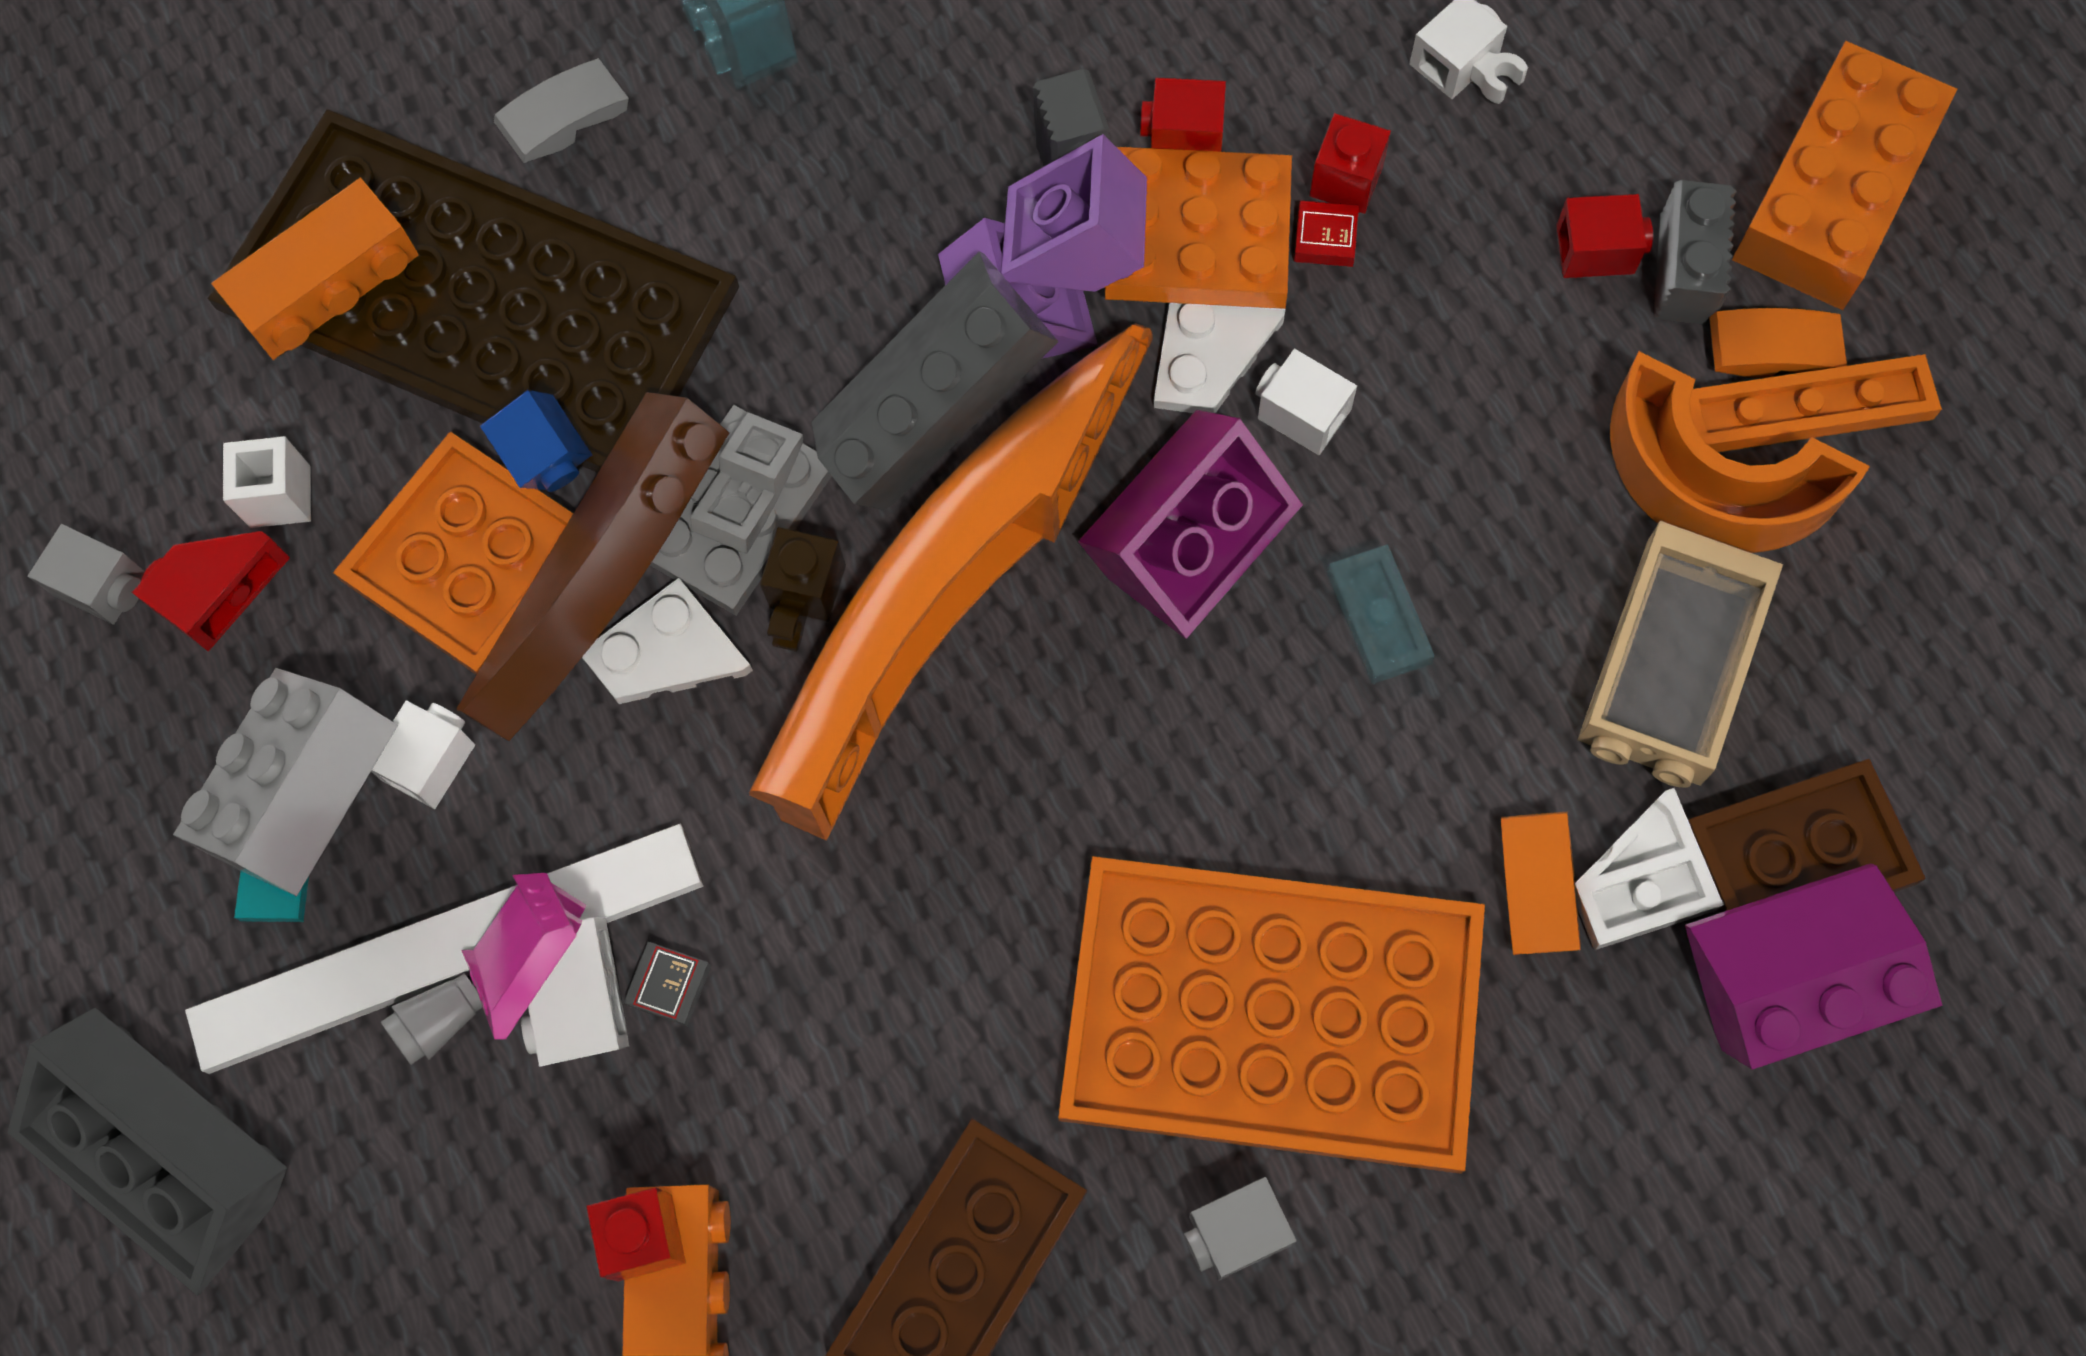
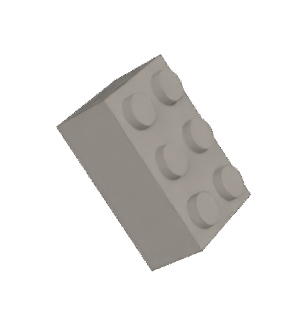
M275 668L270 678L264 680L255 690L251 698V709L236 733L228 737L221 745L216 756V765L203 787L186 802L182 810L181 822L173 835L239 871L241 870L261 881L297 896L398 725L341 688Z

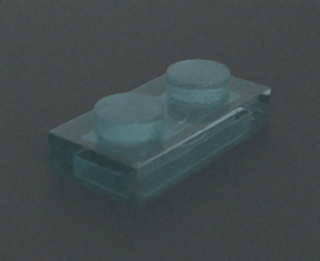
M1388 544L1329 564L1327 570L1328 577L1372 684L1432 664L1435 657Z

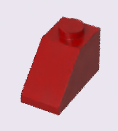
M262 531L175 544L162 558L155 560L148 566L142 576V581L131 593L209 652L290 557Z

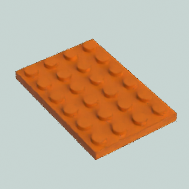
M1092 856L1058 1116L1059 1121L1462 1174L1465 1172L1485 904Z

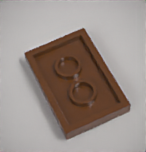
M1870 758L1688 819L1723 902V906L1719 908L1720 913L1870 863L1877 865L1893 892L1915 886L1926 879Z

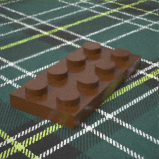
M971 1119L825 1356H990L1085 1198L1087 1190L976 1120Z

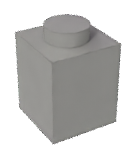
M61 524L27 577L52 596L114 625L122 612L129 611L138 602L139 598L131 592L142 581L145 571L123 552Z
M1266 1177L1192 1211L1189 1218L1194 1229L1183 1233L1199 1270L1202 1272L1212 1267L1218 1280L1280 1252L1296 1242V1238Z

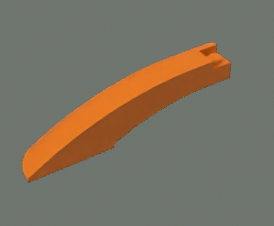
M1137 323L1131 325L1058 376L992 432L926 500L876 563L827 639L749 791V796L772 805L781 821L827 841L882 728L919 670L953 626L997 579L1043 538L1055 543L1153 340L1150 328Z

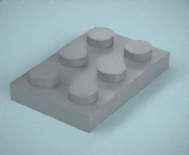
M735 405L732 406L720 423L723 428L730 432L650 566L674 580L680 578L689 589L730 613L737 615L762 579L777 527L795 531L832 476L819 461L817 451L802 443L781 494L747 554L693 532L690 516L720 472L718 456L747 414L746 411Z

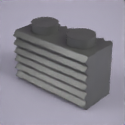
M1080 69L1035 83L1033 87L1036 148L1039 150L1040 159L1043 160V167L1102 134L1108 139L1110 138L1108 133L1110 129L1089 70Z
M1687 180L1674 182V188H1672L1669 199L1666 201V206L1663 207V212L1660 214L1653 319L1708 325L1710 324L1709 317L1722 307L1731 290L1728 284L1732 279L1729 275L1732 269L1729 263L1733 257L1730 251L1734 246L1731 243L1734 236L1731 230L1735 225L1732 221L1735 212L1732 209L1736 204L1733 198L1737 191L1731 185Z

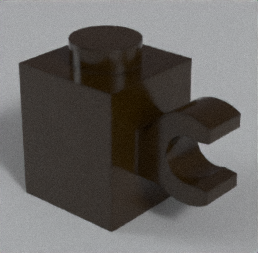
M777 527L760 582L769 607L774 609L767 631L768 636L774 637L772 642L774 647L797 652L802 640L807 617L830 621L846 568L837 540Z

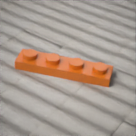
M1925 354L1696 388L1692 390L1690 397L1693 424L1705 443L1717 452L1934 420L1942 410Z

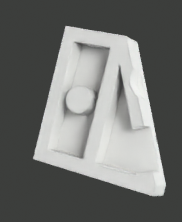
M1169 303L1154 396V408L1194 413L1196 410L1216 413L1230 395V390L1238 379L1243 377L1254 363L1257 354L1272 334L1282 326L1285 309Z
M677 578L597 638L582 657L618 704L645 699L651 694L661 691L676 692L697 687V683L733 676L734 679L744 677L753 671L748 661L680 578Z
M1675 788L1666 790L1575 883L1577 909L1594 950L1717 911L1723 906L1721 897Z

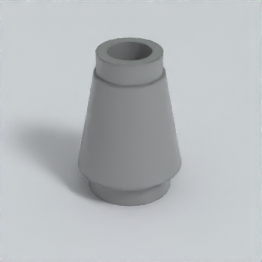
M463 973L454 980L451 979L392 1006L391 1008L394 1013L381 1021V1024L409 1064L412 1065L424 1056L430 1060L476 1014L475 1012L482 1008V1004L476 988Z

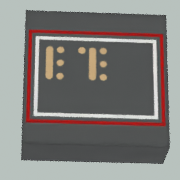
M647 942L623 1003L628 1007L688 1027L712 965L707 961Z

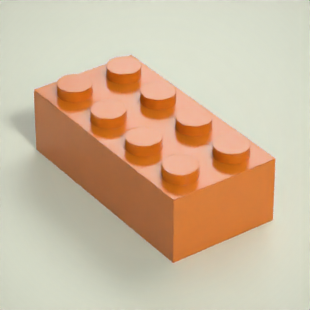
M1845 40L1740 242L1732 261L1843 310L1863 281L1956 94L1957 88Z

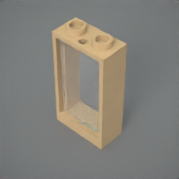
M1659 521L1646 543L1577 740L1591 745V753L1606 762L1622 765L1632 760L1653 768V776L1668 785L1686 788L1690 787L1691 783L1701 786L1716 769L1783 564Z

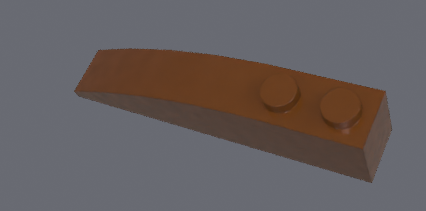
M646 392L456 710L507 741L513 738L588 651L633 591L669 537L730 432L688 398Z

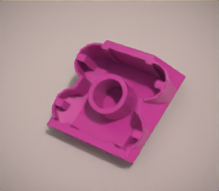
M547 873L513 875L517 884L516 888L474 950H461L494 1039H507L577 936L576 933L582 924L580 917L585 910L586 904L551 883Z

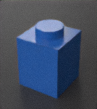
M527 390L480 425L520 488L547 490V492L556 491L573 481L579 475L576 467L592 456V453L552 394Z

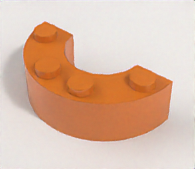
M1638 351L1616 396L1612 410L1610 441L1613 458L1623 484L1640 508L1656 523L1662 521L1750 553L1776 550L1791 545L1818 530L1840 508L1870 468L1869 465L1813 437L1808 440L1796 455L1777 464L1750 466L1723 457L1705 443L1693 424L1690 397L1696 379Z

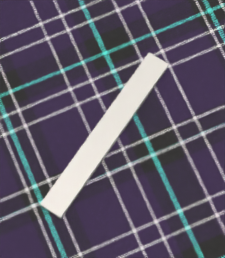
M681 824L547 874L551 883L586 904L585 910L580 917L581 920L592 917H605L606 923L704 887L685 830ZM516 886L186 1009L201 1071L211 1074L419 995L451 979L454 980L463 973L469 976L470 971L461 950H474Z

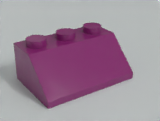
M1196 410L1078 543L1111 582L1179 635L1187 639L1303 504L1240 418Z
M1871 863L1685 924L1712 1025L1721 1050L1751 1070L1943 1006L1926 941L1877 865Z

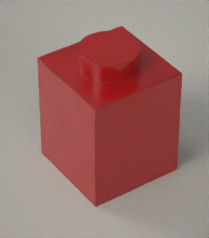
M1155 78L1154 101H1142L1140 137H1152L1151 148L1221 152L1226 81Z
M1334 113L1315 161L1309 197L1328 203L1359 205V212L1365 214L1384 166L1391 130Z
M1639 194L1566 198L1556 225L1563 278L1635 274L1644 253H1650L1653 243L1652 222L1650 217H1642Z
M654 1187L586 1206L600 1277L619 1282L686 1264L671 1194Z

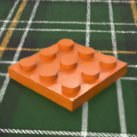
M1117 147L1147 177L1144 267L1135 271L1127 278L1119 279L1105 286V300L1286 309L1292 155Z
M450 431L333 573L348 587L477 675L574 513L538 489L520 488L508 469Z

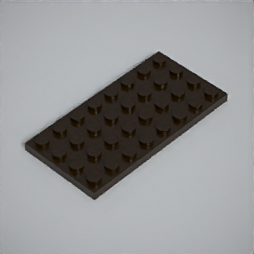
M326 109L224 271L226 273L361 177L401 224L419 256L409 262L398 276L384 280L359 298L352 309L344 314L334 316L309 334L307 340L300 346L482 424L527 390L552 394L592 453V456L582 462L580 466L597 473L646 392L680 396L739 289L737 278L733 274ZM214 288L207 299L215 309L239 319Z

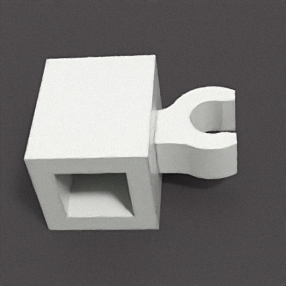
M1453 0L1416 34L1409 64L1451 99L1473 81L1481 88L1482 93L1487 99L1497 104L1504 100L1507 86L1497 76H1508L1513 82L1520 85L1524 82L1528 70L1526 63L1519 56L1512 53H1500L1507 26L1501 22L1499 16L1492 8L1479 4L1475 0Z

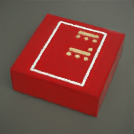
M1300 200L1294 262L1353 267L1359 205Z

